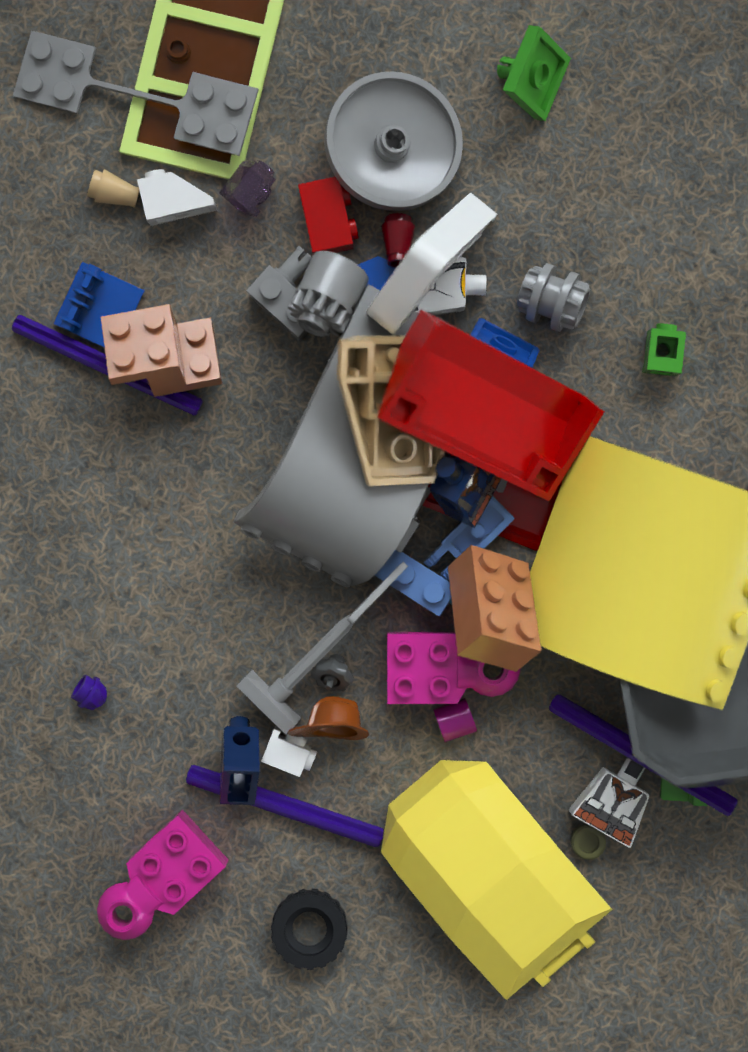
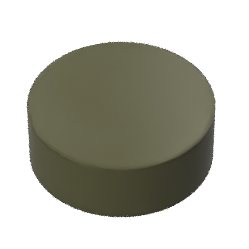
M583 824L573 831L571 846L577 856L585 860H592L598 858L604 852L606 838L604 833L588 824Z

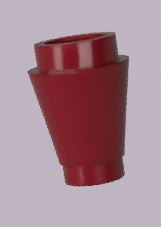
M403 213L387 215L384 218V223L381 225L388 265L394 268L399 266L411 249L415 231L412 217Z

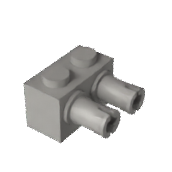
M297 246L296 250L279 269L269 265L246 291L251 299L300 342L308 332L297 324V317L290 315L291 310L288 309V305L296 291L294 282L307 269L312 257L308 253L306 254L303 248Z

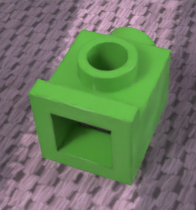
M663 323L656 324V328L648 330L642 373L675 377L680 375L683 366L686 332L677 331L676 325ZM659 344H664L668 347L667 356H660L657 353V346Z

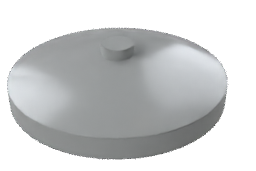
M402 72L374 73L352 83L335 102L328 116L324 134L327 160L339 183L361 202L389 211L414 209L435 199L455 176L463 150L461 126L449 101L427 81Z

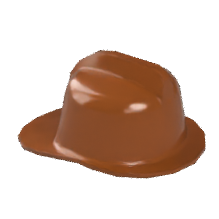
M327 696L320 699L312 708L308 724L295 727L287 732L288 735L296 737H327L345 740H361L369 736L368 730L361 727L357 703L353 700L336 696Z

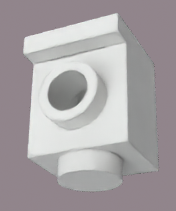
M275 726L261 762L300 777L303 769L310 771L317 751L305 745L307 739L288 734L284 737L280 735L281 730Z

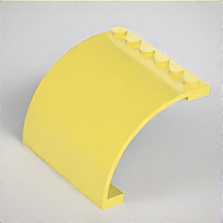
M589 436L563 478L530 571L540 645L571 660L628 682L723 710L748 644V491Z

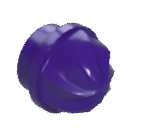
M85 674L74 688L71 698L77 701L78 707L94 710L106 702L107 690L100 682V678L96 676L91 678Z

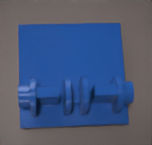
M82 262L53 324L104 347L101 317L136 310L145 290L101 271L102 269L92 264L88 265Z

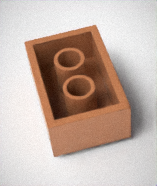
M470 545L448 566L458 656L517 672L541 652L529 563Z

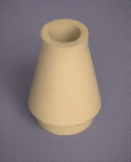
M105 169L103 172L94 170L87 196L94 198L96 203L124 205L135 208L140 190L139 187L131 185Z

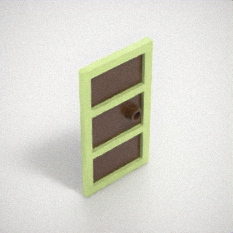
M156 0L135 90L173 100H180L186 95L192 72L258 88L259 91L240 156L174 139L180 117L178 108L134 96L119 152L124 155L227 179L233 183L240 182L284 0Z

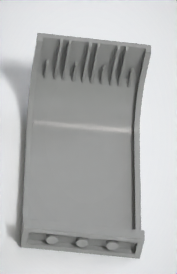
M369 284L365 287L339 340L353 336L392 335L366 314L367 309L380 290ZM414 311L395 335H406L419 313ZM337 343L277 468L254 501L238 511L233 523L240 526V531L246 536L257 540L261 537L272 543L271 548L276 552L287 556L293 554L302 559L301 564L308 569L317 572L323 570L332 575L331 580L344 587H350L371 579L387 562L406 533L429 483L382 486L366 485L337 378Z

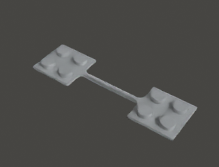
M31 30L13 97L78 114L84 91L90 86H95L177 107L180 117L174 139L240 156L259 91L258 88L192 72L186 95L180 100L145 93L93 79L90 69L96 47Z

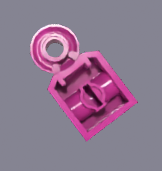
M387 632V704H458L467 688L473 689L480 695L489 697L504 695L518 681L521 668L517 672L502 668L501 673L497 677L488 678L483 673L485 663L458 656L455 632Z
M181 810L128 860L126 864L130 882L114 884L102 894L97 906L98 922L103 930L113 938L121 940L135 939L144 934L150 927L155 910L174 915L226 867L229 860L193 820ZM127 906L131 909L133 918L122 920L116 913V907Z

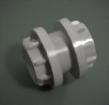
M546 263L543 268L534 266L528 270L517 299L519 312L525 313L526 320L535 324L539 321L541 315L550 318V328L561 332L564 327L571 330L577 327L589 299V284L582 282L581 275L572 271L568 274L566 280L556 277L557 268L549 263Z

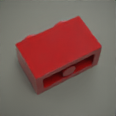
M336 177L298 184L313 255L317 251L338 253L354 249L353 240L359 239L355 218L348 219L345 207L352 205L350 193L341 186Z

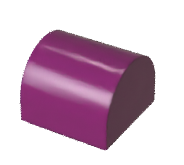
M466 698L461 699L458 704H447L433 709L445 743L477 732Z

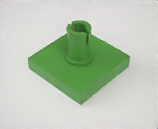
M529 25L516 58L502 57L499 62L507 64L508 67L498 65L497 74L499 78L507 79L503 91L532 118L546 121L571 58L541 27Z

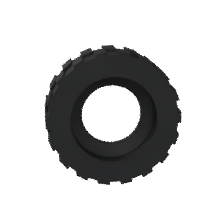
M313 888L312 890L301 889L295 894L291 893L278 905L271 924L272 943L276 946V952L283 957L287 964L291 963L298 969L307 968V970H314L317 967L323 968L330 961L333 962L337 958L338 953L342 952L348 930L345 911L340 907L338 900L330 897L329 893H323ZM304 912L317 913L326 923V935L316 945L308 946L301 944L294 937L292 930L293 922Z

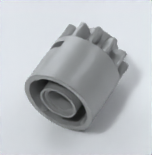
M329 251L315 252L300 285L297 287L288 305V309L291 310L290 315L297 317V324L312 335L324 337L332 333L335 336H339L340 333H344L353 314V309L356 308L369 281L368 275L359 265L344 256Z

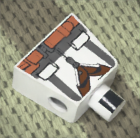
M628 757L618 774L602 767L571 805L569 812L572 816L630 848L649 799V794L636 786L645 767Z

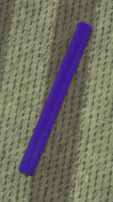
M18 315L12 325L13 332L108 375L106 354L25 316ZM147 379L125 383L154 397ZM186 391L155 397L192 415L198 414L203 403L201 398Z
M556 695L549 706L550 712L657 774L633 756L630 736L562 695ZM716 786L679 787L726 816L732 814L738 803L735 797Z
M191 765L187 773L186 783L220 795V773L197 765ZM257 786L255 805H251L373 847H379L384 835V829L259 786Z

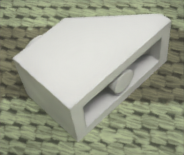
M158 169L145 173V178L137 179L146 220L150 226L217 211L213 197L172 172L165 173V170Z

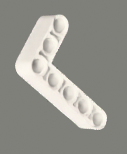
M469 193L417 240L371 303L366 314L392 335H395L436 280L482 236V232L491 221H494L498 214L475 195Z

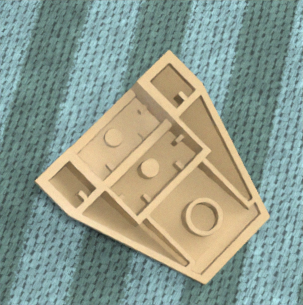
M406 335L353 336L338 340L337 378L365 482L368 486L434 483L437 476L436 465L445 453L444 450L377 417L402 341Z

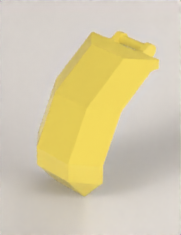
M440 760L388 805L381 853L452 942L506 1000L532 978L544 987L551 981L549 978L584 947L588 949L595 943L587 931L606 916L612 908L558 848L487 762Z

